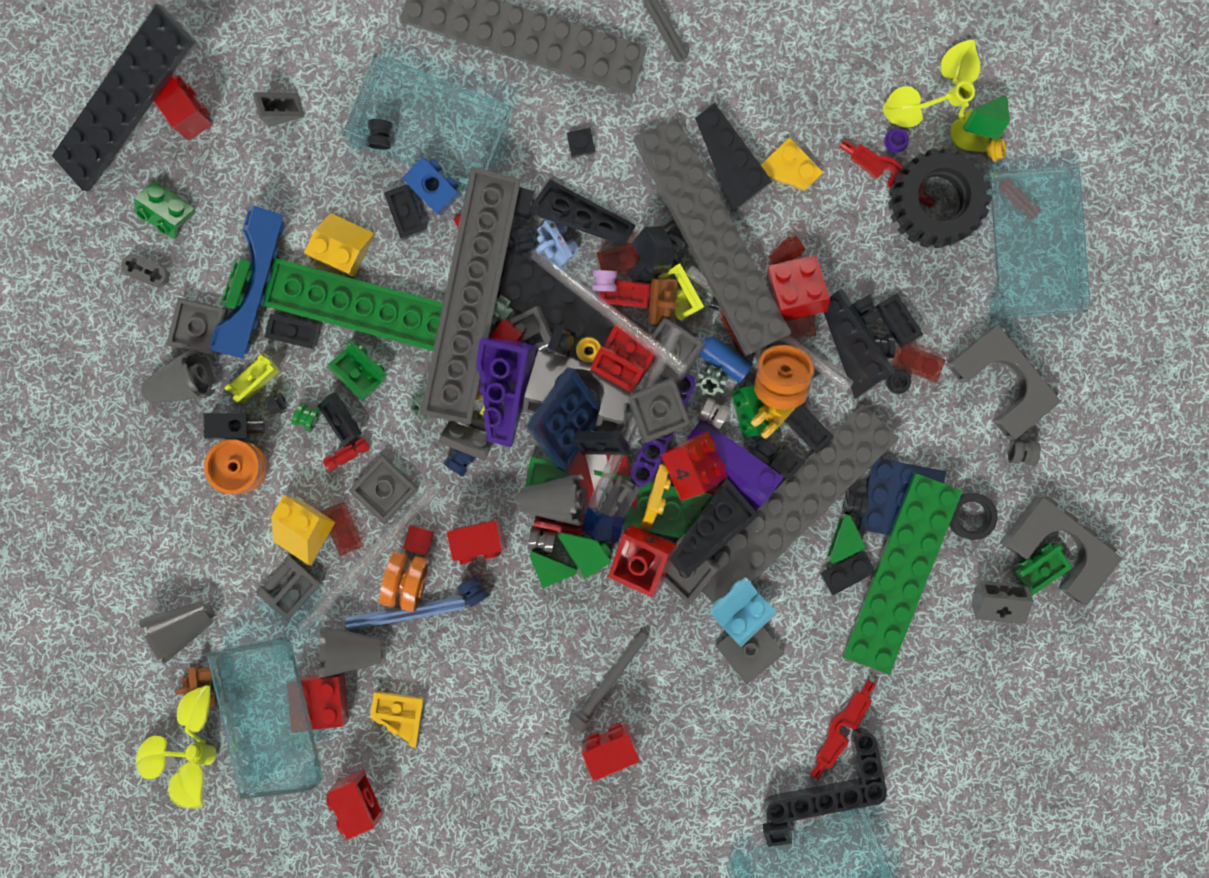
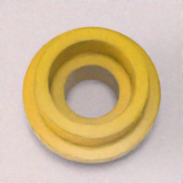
M992 138L991 142L987 144V155L992 157L993 162H998L999 159H1004L1006 156L1004 138L998 140Z
M583 338L577 344V356L584 362H593L601 346L594 338ZM590 346L593 348V352L586 354L584 349Z

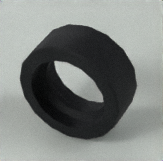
M978 493L961 494L949 527L959 537L969 540L983 539L990 535L996 527L998 521L997 509L994 503L984 495ZM967 502L979 503L986 512L985 523L981 528L974 531L964 529L958 521L959 509Z

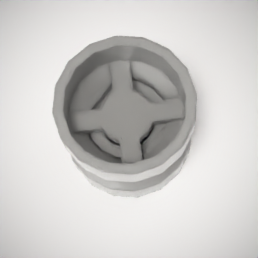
M708 397L697 418L702 421H709L713 427L720 429L731 408L726 405H719L715 399Z

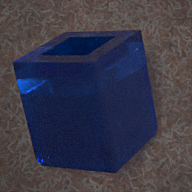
M588 507L581 530L593 540L618 542L625 519L620 516H607L595 507Z

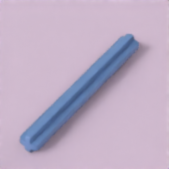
M457 596L419 603L415 613L404 611L401 607L353 615L345 618V626L347 630H354L465 609L467 602L465 596Z

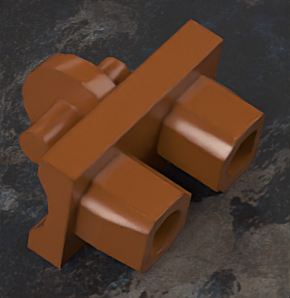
M652 278L648 314L650 324H660L664 317L674 322L675 308L678 307L679 303L676 301L677 279Z
M203 664L188 668V677L182 678L183 687L176 688V694H183L185 696L188 692L205 686V683L215 682L217 678L216 668L203 667ZM210 691L209 707L219 704V694L217 691Z

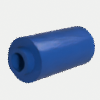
M712 336L711 339L705 337L703 343L706 346L699 356L717 369L722 368L723 373L740 384L753 363L716 337Z

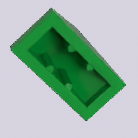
M1003 95L973 109L962 129L966 132L998 140L1010 122L1008 98Z
M842 513L826 560L832 563H836L866 548L851 516Z
M531 551L529 555L543 588L576 575L578 570L574 566L537 551Z

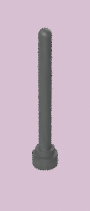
M643 630L638 634L582 711L578 710L577 713H573L569 718V724L576 730L584 733L589 726L588 722L590 721L589 716L648 639L649 634L647 631Z

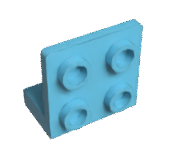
M746 577L742 581H737L731 587V591L724 598H719L709 611L740 647L777 614Z

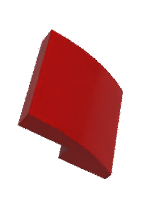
M615 325L604 347L599 349L590 369L633 393L644 378L660 348L623 327Z

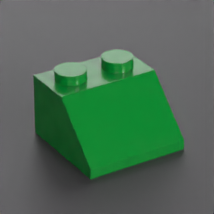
M561 532L558 535L585 579L611 563L610 556L613 554L606 541L600 542L595 537L579 536Z

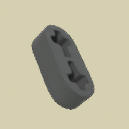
M134 254L127 255L122 260V270L128 276L157 288L165 286L169 281V272L163 266ZM136 262L137 265L143 267L142 272L136 269L132 271V268L129 266L130 263ZM149 270L155 273L159 271L162 278L154 281L155 278L148 275Z

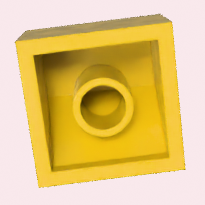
M330 213L314 230L304 253L323 264L355 278L375 233Z
M283 495L271 516L273 542L306 564L312 565L332 530L335 521L304 501Z

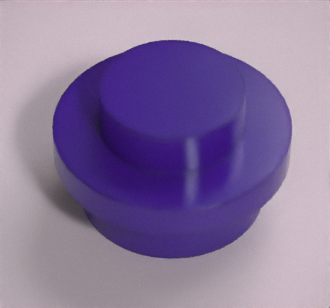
M899 128L891 129L884 137V145L891 153H901L909 144L907 133Z

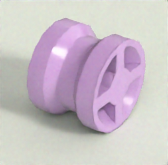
M593 270L592 276L595 278V283L592 285V291L617 292L615 278L618 271Z

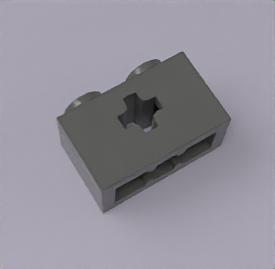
M978 580L972 598V607L976 619L1026 624L1034 601L1028 585Z

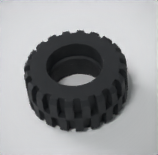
M944 147L940 151L934 148L914 157L896 175L893 180L895 183L890 187L889 195L892 197L888 201L889 209H893L894 214L891 215L893 223L897 221L900 225L897 230L901 234L906 233L909 235L907 240L912 243L916 241L921 242L920 246L926 248L930 246L943 248L967 238L982 225L981 221L988 215L989 209L986 206L991 203L992 195L987 194V190L991 188L990 181H984L983 178L987 173L983 167L978 169L975 166L978 162L973 157L966 159L964 157L966 153L961 150L952 153L951 148ZM929 177H940L948 180L954 185L959 194L960 206L958 213L948 221H938L929 217L919 204V186Z

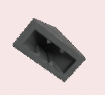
M253 93L259 118L268 127L305 117L298 93Z

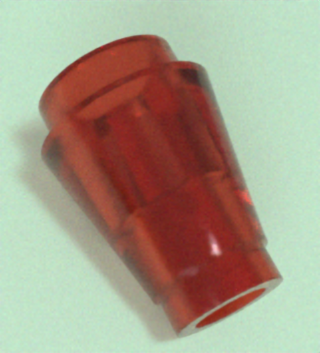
M794 234L792 237L788 236L768 258L773 265L792 261L801 257L806 249Z

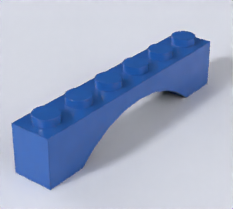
M255 205L248 207L242 231L249 248L250 268H252L251 276L241 304L237 305L224 320L215 325L209 346L210 350L242 359L245 354L249 353L251 348L250 333L251 330H255L258 323L256 312L257 308L261 307L264 301L265 293H262L264 283H268L271 276L269 266L271 259L274 260L277 255L278 246L275 244L277 237L281 236L284 230L285 222L282 221L284 215Z

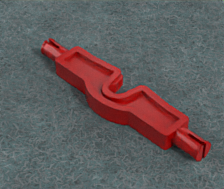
M844 139L839 147L851 155L850 160L860 166L875 179L879 178L884 170H890L892 175L887 183L889 189L894 185L895 182L893 180L903 168L896 160L885 156L880 157L862 144L856 147ZM921 184L918 190V200L931 208L937 199L925 193L926 187Z
M867 679L860 692L855 691L845 709L832 718L827 728V738L815 756L817 763L810 773L811 776L819 780L825 768H832L838 756L846 748L849 740L839 732L841 726H847L853 730L858 729L865 712L872 702L869 696L875 686H877L875 683Z

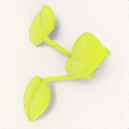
M968 40L953 46L944 54L941 60L940 69L942 75L947 79H953L952 84L955 85L948 91V94L920 104L921 97L919 92L912 87L903 86L890 94L883 105V113L892 124L902 128H911L922 121L923 113L921 108L948 100L953 106H961L958 113L960 119L954 121L950 129L953 143L964 151L986 152L987 144L990 142L989 137L966 132L962 129L973 111L971 109L964 114L965 109L969 106L968 101L972 100L975 95V88L971 83L978 78L980 73V60L976 51L975 40Z
M203 686L188 692L180 700L177 708L178 723L186 726L185 732L196 740L197 743L189 745L185 752L166 751L167 740L162 736H151L141 744L136 755V768L145 779H155L160 776L166 766L165 756L186 757L189 762L179 766V772L170 778L168 787L171 800L177 805L186 808L203 807L204 774L201 766L212 764L216 758V748L213 745L205 744L206 740L201 739L194 733L200 731L207 720L210 705V686Z

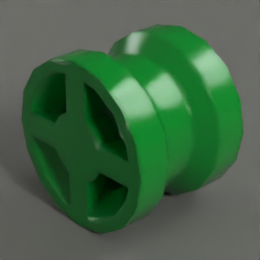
M301 402L294 411L291 424L295 426L301 425L305 431L311 432L319 420L321 410L317 408L311 409L306 403Z

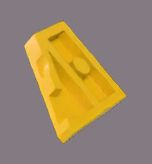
M790 138L761 164L770 178L783 184L792 185L794 188L803 191L823 174V171Z
M660 465L656 473L641 528L650 530L656 514H662L666 501L662 499L663 491L668 492L671 483V477L667 476L668 470L664 465Z
M375 691L370 718L379 724H383L391 733L399 735L409 743L408 745L416 748L424 698Z

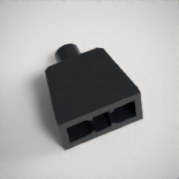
M204 413V439H250V434H263L265 431L264 419H250V414ZM235 422L241 423L240 430L233 429Z

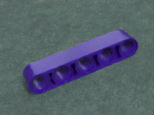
M686 374L682 380L689 385V390L684 392L679 390L685 407L695 386V381L689 374ZM674 432L643 444L630 475L634 485L642 488L651 483L661 462V454L666 451ZM649 447H655L659 451V456L653 459L649 458L645 450ZM639 469H644L648 472L649 478L646 481H639L635 476V472Z

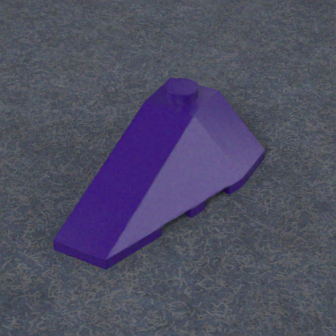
M480 338L476 367L481 381L480 394L483 395L485 409L483 415L488 442L508 447L513 446L523 409L524 396L534 366L536 345L514 340Z
M700 420L687 439L709 432L710 437L715 442L718 455L726 467L727 479L756 511L770 497L784 477L706 421Z

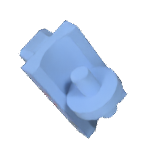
M545 220L544 224L536 230L539 234L537 240L540 243V246L536 248L537 254L546 253L548 259L553 258L558 268L564 266L579 251L575 241L565 242L562 237L567 232V226Z

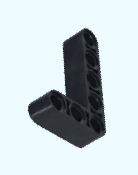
M858 728L851 734V746L857 779L768 796L763 803L768 819L773 823L780 824L883 803L887 797V789L878 743L873 734L865 728ZM863 736H868V743L864 746H859V739ZM867 761H873V767L870 770H863V766ZM877 785L878 791L873 795H869V788ZM846 791H854L852 798L843 799ZM823 795L830 796V799L827 803H819V799ZM798 800H806L803 808L797 809L794 808V805ZM779 804L782 806L778 813L770 812V808L773 805Z

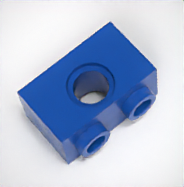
M421 157L402 179L436 214L442 215L462 195L457 190L460 186L452 177L448 176L446 178L440 172L443 168L433 158L428 160ZM433 178H437L439 181V187L435 191L429 189V182Z

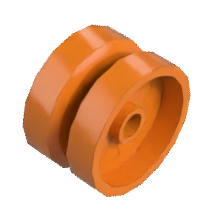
M788 345L773 346L765 350L759 358L755 377L754 391L757 397L763 403L775 409L787 410L803 404L808 397L810 383L814 374L812 359L803 350Z
M247 440L221 441L208 451L204 461V474L208 483L215 490L225 494L249 493L256 490L265 481L268 473V460L264 451L257 444Z
M394 551L389 558L384 572L379 604L393 608L400 599L402 610L415 613L425 589L429 560L415 557L409 564L406 554Z

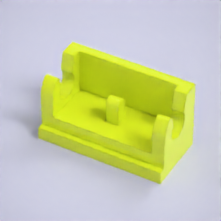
M681 264L671 268L668 273H662L658 276L659 278L657 279L678 280L676 301L679 303L678 307L675 308L677 319L683 321L703 310L704 306Z
M261 353L251 365L224 388L234 395L233 399L237 403L245 404L273 379L280 370L265 353Z

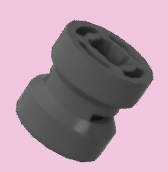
M1011 440L1008 448V462L1013 464L1025 462L1026 465L1036 466L1040 459V443L1035 441L1023 443L1022 440Z
M532 525L527 550L535 551L540 549L544 553L552 554L556 531L550 529L541 530L540 527Z

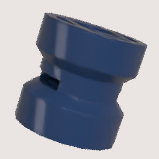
M453 448L452 457H447L443 464L464 477L468 471L466 466L473 463L476 457Z
M479 574L474 575L457 586L460 593L466 595V602L470 608L491 595L489 590L481 584L482 579Z

